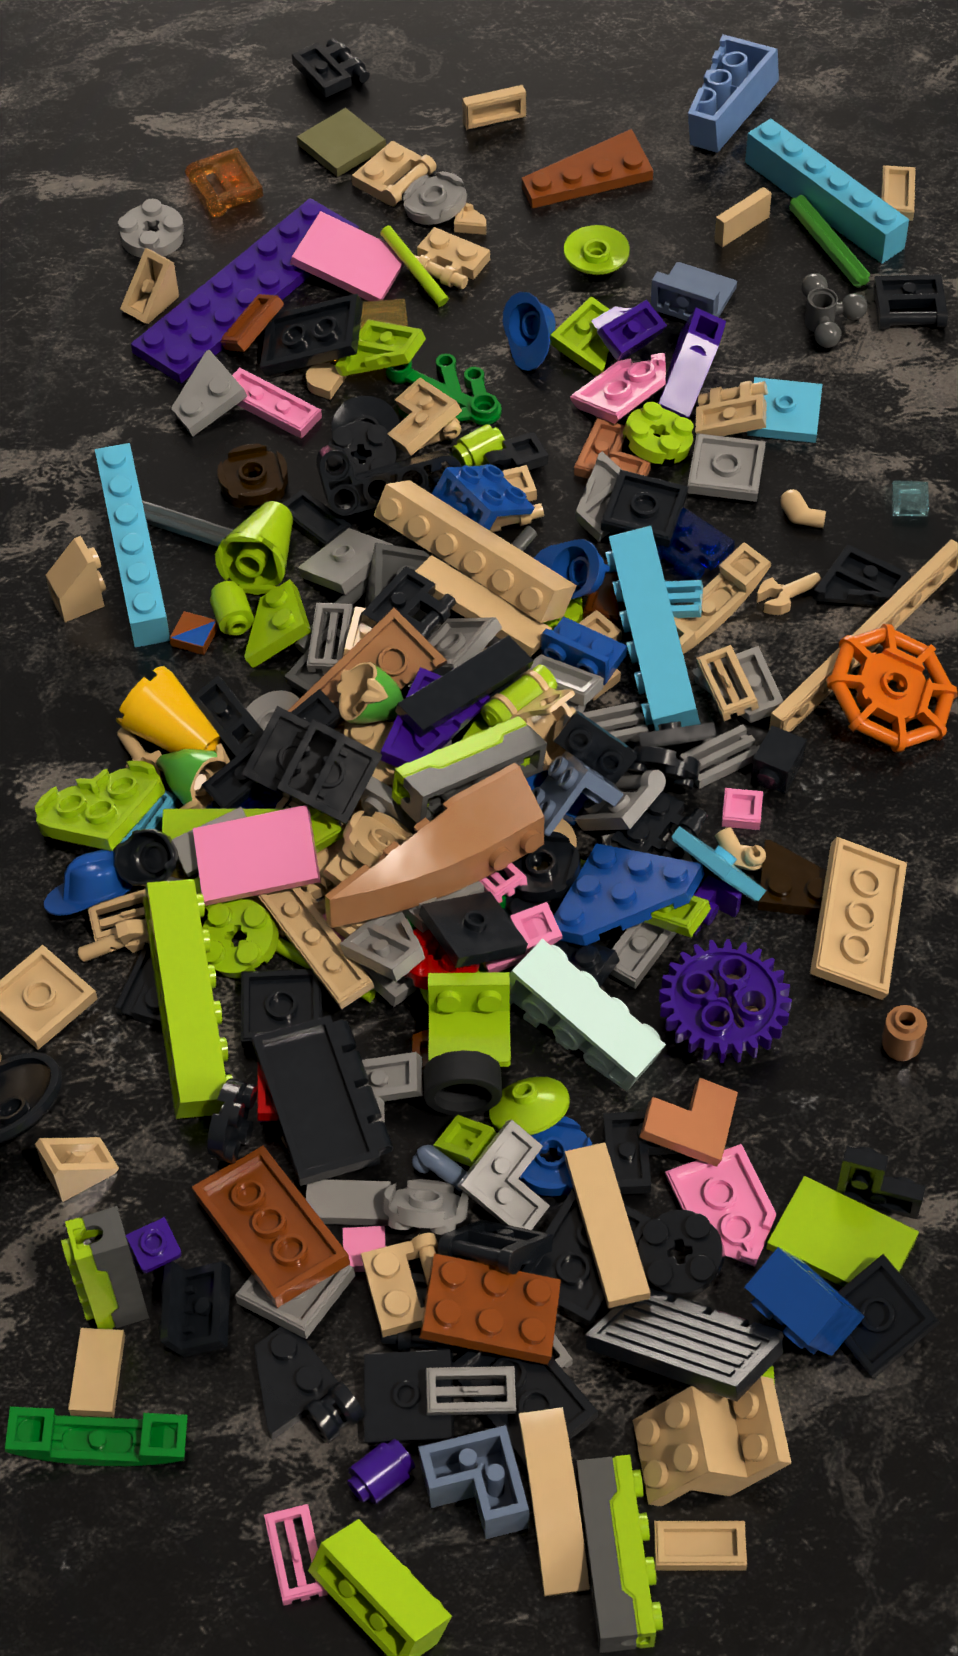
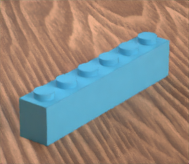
M773 119L767 120L748 132L745 163L792 198L804 195L831 227L881 264L905 249L909 219Z
M130 443L95 449L134 646L140 647L170 641L167 617Z
M647 526L609 536L612 551L605 553L610 573L617 572L619 580L612 583L617 603L624 601L626 610L620 611L624 632H632L633 641L627 642L631 662H639L641 670L634 673L639 694L646 693L648 699L647 703L641 704L646 725L654 724L655 731L659 730L658 725L681 721L682 727L698 725L700 720L652 527Z

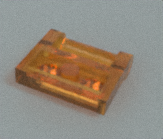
M238 148L195 161L185 169L188 179L196 184L207 202L206 207L213 217L222 216L228 208L263 197L262 185ZM213 173L223 188L224 193L217 195L206 175Z

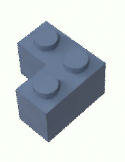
M506 1425L419 1447L420 1467L431 1508L474 1497L485 1539L529 1528V1507Z

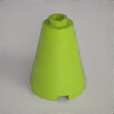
M275 501L266 502L220 542L215 553L216 567L220 575L226 581L230 578L236 582L238 586L243 588L245 593L254 595L266 594L272 588L279 585L286 572L293 523L291 511L282 503Z

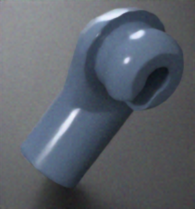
M424 1145L417 1149V1153L412 1157V1165L419 1173L426 1174L432 1171L445 1182L454 1185V1189L458 1192L462 1191L457 1185L467 1173L466 1170L432 1145Z

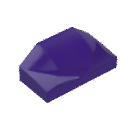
M647 300L633 308L615 306L591 320L597 328L598 335L616 360H624L642 349L667 327L666 323Z

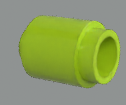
M485 424L458 439L457 444L452 446V454L462 467L465 465L483 466L488 463L484 457L485 454L493 450H502V441L505 439L497 427L492 428L490 425Z
M223 581L213 587L210 604L220 631L227 635H241L252 626L254 616L243 588L234 581Z

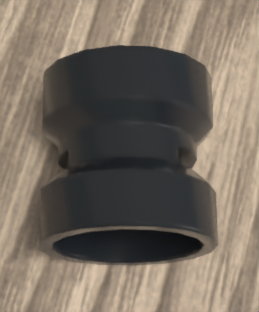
M341 1381L330 1387L327 1396L323 1399H314L303 1407L310 1424L326 1443H330L340 1436V1429L347 1424L355 1425L364 1418L360 1404Z

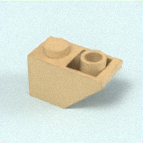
M81 536L71 541L46 574L51 599L64 622L105 607L102 592L106 590V586L100 572L97 570L101 568L99 556L94 547L87 548Z

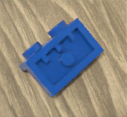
M564 616L553 631L546 628L541 634L542 655L604 678L603 685H606L627 656V645Z

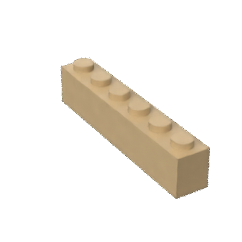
M401 481L385 485L373 516L540 623L564 616L577 585L412 481Z

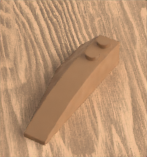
M513 763L452 796L443 803L445 811L436 818L429 821L425 817L413 826L416 833L401 845L394 841L383 850L378 863L371 868L364 864L325 895L327 924L334 928L371 920L419 906V903L435 897L437 899L480 881L496 871L504 869L510 863L528 853L536 851L544 845V814L520 766Z

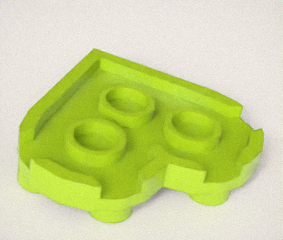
M127 761L128 768L119 769L109 774L108 769H104L93 779H75L77 782L76 786L67 787L61 791H58L55 786L41 796L35 805L37 825L43 836L113 851L157 800L164 795L165 788L161 777L157 774L154 765L145 761Z

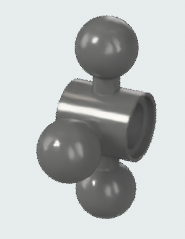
M811 273L802 281L801 289L804 296L807 297L805 325L814 332L815 340L820 346L824 348L834 347L841 339V329L835 323L836 315L843 314L849 320H859L867 312V301L862 295L852 293L847 295L842 302H838L837 294L828 288L826 278L819 273Z

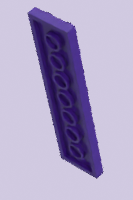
M309 198L131 343L132 353L182 384L192 375L206 351L210 350L216 355L224 349L221 344V338L258 294L278 295L283 300L313 275L292 265L291 258L320 211L357 229L359 227Z

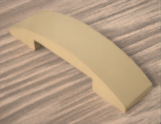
M745 542L719 565L720 573L703 588L701 617H674L683 654L694 648L720 627L747 599L771 567L769 560Z
M563 1407L519 1413L544 1597L588 1591L589 1579L582 1523Z

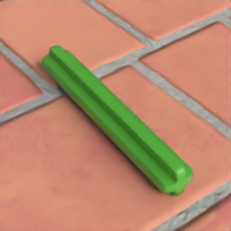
M799 195L797 198L793 197L790 201V210L855 287L859 288L862 285H866L869 282L868 278L870 276L867 269L804 195Z

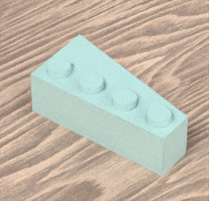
M543 938L510 973V1006L514 1003L526 1011L524 1020L537 1028L541 1023L553 1030L556 1037L555 1041L567 1050L580 1049L583 1051L584 1061L625 1091H628L655 1061L666 1045L660 1040V1036L654 1028L640 1023L629 1013L628 1007L621 1000L615 997L611 998L599 987L598 982L591 974L580 971L568 961V957L562 949L548 944Z

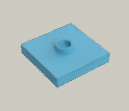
M754 377V383L765 381L768 394L764 395L767 402L766 428L747 431V436L816 443L823 384Z
M680 826L671 836L673 838L672 841L722 880L752 900L759 901L767 891L733 864L737 858L718 845L714 850Z

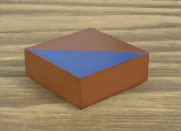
M184 611L170 636V644L173 647L205 655L218 630V623L215 619Z

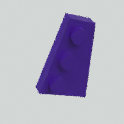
M420 667L406 698L441 676ZM487 695L421 738L397 715L380 751V754H382L380 760L395 767H400L407 762H412L431 754L437 749H441L481 712V707L489 702L490 696Z

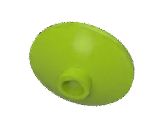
M602 225L579 228L571 233L564 243V256L567 262L578 271L594 275L607 274L619 269L626 263L630 252L628 240L622 233Z
M530 1077L522 1079L502 1090L500 1102L489 1110V1116L493 1126L498 1131L507 1120L512 1119L527 1133L534 1135L549 1129L563 1118L570 1104L569 1093L560 1081L553 1078Z

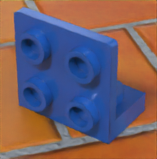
M490 464L483 466L446 467L432 492V495L490 530L498 516L532 514L535 508L526 499L527 496L521 489L510 484L503 477L504 473L496 466Z

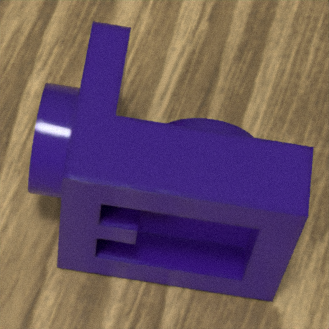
M707 875L694 896L708 900L711 910L693 935L696 936L704 924L709 926L715 919L718 910L736 917L740 909L742 893L724 880H717Z
M165 1217L126 1235L132 1259L136 1266H140L143 1273H148L181 1257V1250Z

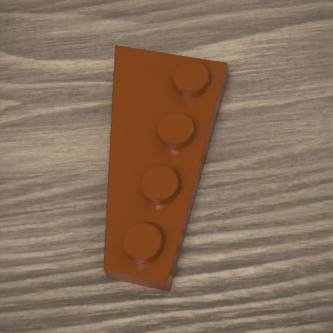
M630 129L522 177V189L531 208H537L653 180V168L633 130Z

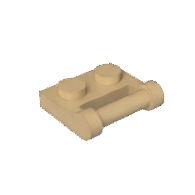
M391 141L352 174V185L390 206H395L402 200V195L412 182L421 176L431 175L437 166L429 155L420 156L404 146Z
M420 1234L410 1241L361 1253V1260L382 1337L421 1328L424 1307H420L408 1261L420 1258L428 1285L431 1261L434 1253L438 1250L435 1234Z

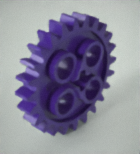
M726 939L723 948H718L716 943L710 940L707 951H704L698 944H695L693 957L682 951L679 964L671 962L669 964V975H663L662 977L663 989H660L659 1002L662 1003L660 1017L667 1018L666 1031L676 1030V1043L688 1039L689 1053H692L698 1047L703 1048L704 1060H707L712 1052H717L720 1063H724L727 1053H732L735 1060L741 1062L742 1051L745 1050L755 1058L757 1057L758 1044L769 1050L772 1037L780 1039L782 1026H787L788 1012L791 1009L792 999L788 998L790 984L783 983L785 972L783 970L773 971L775 962L773 958L762 962L760 960L762 952L760 948L752 954L746 953V942H743L738 950L732 949L730 939ZM731 974L737 975L740 979H730L726 976ZM698 989L704 991L705 993L699 995L694 994L690 991ZM754 1006L759 1008L760 1011H749L745 1007ZM734 1020H736V1022H737V1023L740 1025V1027H742V1028L737 1027V1025L735 1024ZM718 1021L723 1023L724 1026L715 1027L710 1025L709 1022Z

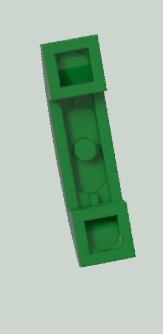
M10 1407L5 1452L43 1461L90 1466H145L184 1461L188 1415L143 1413V1419L62 1416L55 1415V1409Z

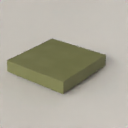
M344 108L298 135L297 145L336 177H339L382 150L386 146V139L347 108Z

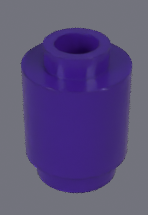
M393 1439L388 1444L382 1442L349 1467L351 1478L347 1480V1484L359 1501L363 1503L368 1499L372 1504L376 1505L409 1479L408 1473L415 1468V1464L399 1441Z

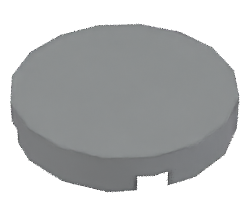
M436 172L437 176L429 178L427 174L412 182L403 195L404 208L408 218L415 223L431 225L450 220L460 213L467 200V192L462 179L453 173Z

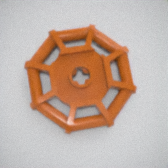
M883 624L878 629L856 636L846 635L839 641L840 650L832 674L827 677L826 681L827 687L833 690L850 723L848 728L852 732L855 730L891 746L892 751L901 753L907 747L931 739L940 740L946 735V723L953 700L958 697L957 687L952 685L934 652L936 648L932 644L927 646L896 631L891 624ZM877 644L883 646L882 653L878 654L876 652L871 653L866 649ZM897 647L900 648V649H902V650H904V651H906V652H908V653H910V654H907V653H905V652H903V651L897 649ZM852 658H855L861 664L858 675L847 674ZM923 663L934 683H932L930 677L927 680L922 673L925 669ZM891 680L896 681V688L901 690V692L893 691L887 683ZM849 688L857 690V701L860 704V706L865 709L862 713L860 712ZM931 697H936L938 700L934 713L928 709ZM871 714L891 723L892 730L867 718ZM918 719L924 725L923 727L906 732V724L911 720Z

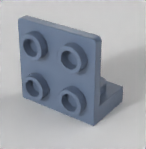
M677 262L669 275L657 271L653 277L651 306L655 311L685 321L689 319L695 308H699L719 318L737 287V281Z
M567 750L562 756H558L551 763L548 769V776L541 786L532 790L544 814V835L547 837L551 835L581 792L597 804H600L604 799L614 807L624 795L611 781Z

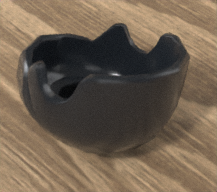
M158 829L135 830L124 843L118 844L115 849L114 867L120 878L133 886L146 887V884L149 882L167 881L177 867L178 850L171 837Z

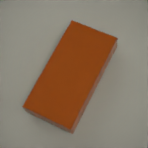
M258 294L221 338V344L224 349L245 352L284 306V302L278 295Z

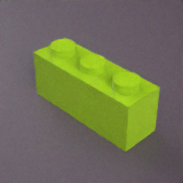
M359 1519L321 1542L308 1569V1572L387 1656L423 1655L438 1644L452 1618V1615L443 1607L441 1602L429 1593L412 1575L411 1571Z

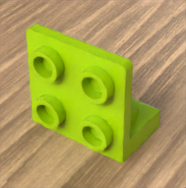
M510 972L428 973V1061L435 1056L447 1052L466 1050L490 1055L499 1062L500 1067L510 1066Z

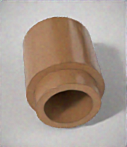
M909 1005L897 1006L888 1013L882 1035V1046L892 1059L907 1061L918 1055L921 1051L927 1028V1020L924 1014L919 1009Z

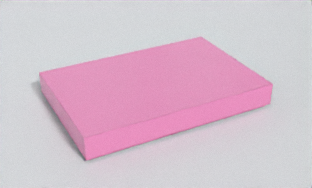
M321 211L291 258L292 265L346 291L358 294L359 297L378 306L382 303L405 265L387 242Z
M307 805L193 828L201 892L206 906L321 882L310 809Z

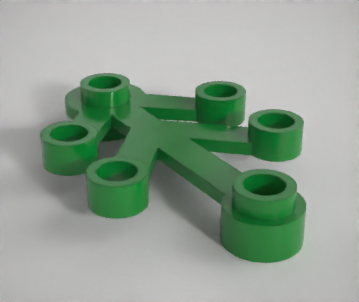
M441 354L436 358V372L443 376L445 384L413 370L412 360L408 364L385 368L387 378L394 384H404L406 382L413 384L418 378H422L456 400L462 409V412L456 416L459 422L472 420L476 424L489 425L501 417V404L494 395L486 392L484 371L479 367H469L465 370L464 384L467 388L472 389L473 397L463 393L456 374V359L451 354ZM398 406L399 415L405 419L408 414Z

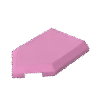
M665 353L651 355V360L632 363L631 359L617 361L570 396L571 402L577 409L611 423H617L666 385Z
M742 1144L724 1150L722 1161L717 1167L700 1160H695L665 1171L667 1180L681 1209L706 1216L722 1239L725 1255L755 1267L776 1218V1212Z

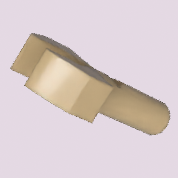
M812 573L786 585L778 584L773 577L769 578L760 585L756 602H761L768 597L776 598L765 602L764 613L782 615L790 611V598L815 588L821 581V577L818 573Z
M120 728L117 736L133 761H145L154 765L157 774L163 780L164 774L156 765L157 759L162 755L160 750L153 753L145 752L133 733Z
M125 920L115 924L117 930L115 934L78 948L80 960L86 962L126 947L132 953L142 950L145 942L149 943L147 927L145 928L144 920Z

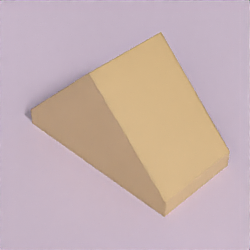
M145 248L120 309L146 324L154 320L179 297L174 262Z
M100 1137L39 1138L35 1143L43 1170L62 1202L114 1175L119 1169Z

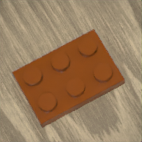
M434 1253L430 1267L420 1338L548 1365L552 1357L561 1280L522 1271L512 1275L501 1272L497 1266Z

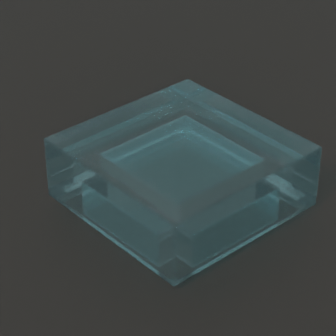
M893 481L891 488L892 515L928 517V482Z

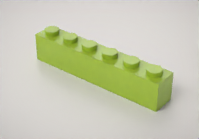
M194 879L149 882L146 884L143 904L175 1117L180 1119L210 1116L213 1113L219 1114L222 1105L225 1103L217 1100L225 1082L230 1078L233 1079L231 1074H225L224 1062L228 1061V1045L225 1037H219L218 1025L222 1024V1008L220 1001H214L212 988H216V971L214 964L208 965L206 953L210 952V934L208 929H202L200 918L204 917L205 914L204 897L202 893H196Z

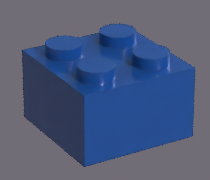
M779 1247L745 1286L755 1296L751 1304L769 1320L773 1318L782 1326L785 1324L786 1327L782 1331L784 1335L801 1349L805 1347L812 1354L819 1350L832 1356L865 1317L804 1261Z

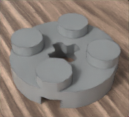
M157 199L145 200L142 205L131 209L118 220L122 246L127 252L137 257H142L145 248L163 257L176 251L184 240L182 216L174 208L162 205Z
M424 1179L408 1180L407 1188L396 1191V1183L385 1189L383 1212L389 1217L388 1225L393 1229L430 1228L431 1232L444 1235L455 1230L456 1224L466 1219L469 1198L464 1191L461 1197L454 1194V1185Z

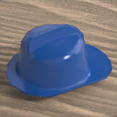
M518 292L512 295L505 305L503 326L515 364L522 370L531 371L538 368L545 360L549 351L550 335L555 331L556 321L551 309L545 304L540 303L537 297L529 292Z
M585 539L551 545L542 549L534 557L540 563L577 585L571 599L587 596L597 591L603 583L605 573L610 572L609 565L604 563L594 545Z
M103 849L86 853L73 859L64 872V883L54 888L44 900V909L52 915H70L103 901L122 896L129 892L133 885L121 879L114 867V851Z

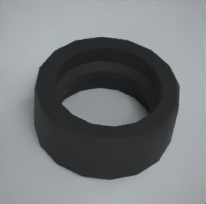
M466 1050L447 1052L435 1056L426 1063L423 1070L424 1099L426 1104L437 1112L456 1116L475 1115L490 1110L499 1104L502 1097L501 1068L499 1062L490 1055Z

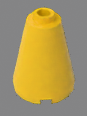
M165 666L157 667L153 670L157 676L151 681L143 677L121 704L119 711L124 716L123 719L117 718L116 722L123 729L169 752L182 749L216 751V745L220 744L221 737L172 671Z

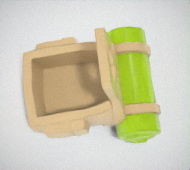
M539 664L532 670L529 669L523 673L518 680L506 689L492 696L489 702L481 707V714L490 727L518 716L526 722V725H529L547 742L542 770L546 771L554 759L562 756L566 751L553 741L555 725L564 713L571 717L576 712L574 707H568L566 701L572 698L575 693L573 689L556 690L558 684L554 675L544 665Z

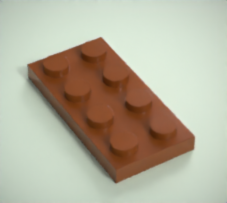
M264 1146L240 1158L235 1164L228 1165L192 1186L197 1201L277 1308L351 1264L348 1253Z

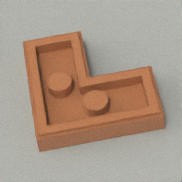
M597 418L574 466V475L589 479L598 454L602 451L622 470L648 476L651 462L622 452L628 439L627 436L625 438L623 436L625 425L614 424Z
M699 1078L694 1086L689 1110L652 1097L647 1106L639 1138L717 1167L722 1161L738 1092Z

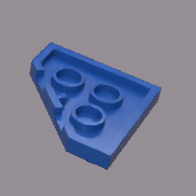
M596 843L580 870L577 879L570 887L554 915L562 933L560 941L586 946L600 940L599 934L620 926L623 931L652 919L651 913L671 904L674 909L688 904L705 875L702 864Z

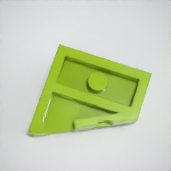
M590 297L550 335V345L597 377L604 372L609 350L598 335L597 328L591 320L610 309L593 297Z
M368 319L359 333L357 354L340 358L335 368L339 375L348 376L408 364L424 343L426 337L422 329Z
M290 579L280 586L272 588L267 594L260 597L244 656L252 668H255L312 632L298 588Z

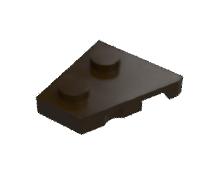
M765 839L764 850L766 852V859L762 864L760 886L767 891L758 901V910L819 917L826 870L772 840Z

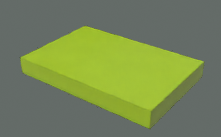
M804 1176L769 1238L766 1249L774 1252L779 1247L804 1261L818 1275L844 1287L882 1254L900 1272L918 1238L919 1231Z

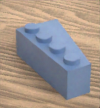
M722 34L720 47L718 50H715L712 57L711 68L706 71L703 86L698 89L688 112L690 145L717 153L721 150L779 81L778 49Z

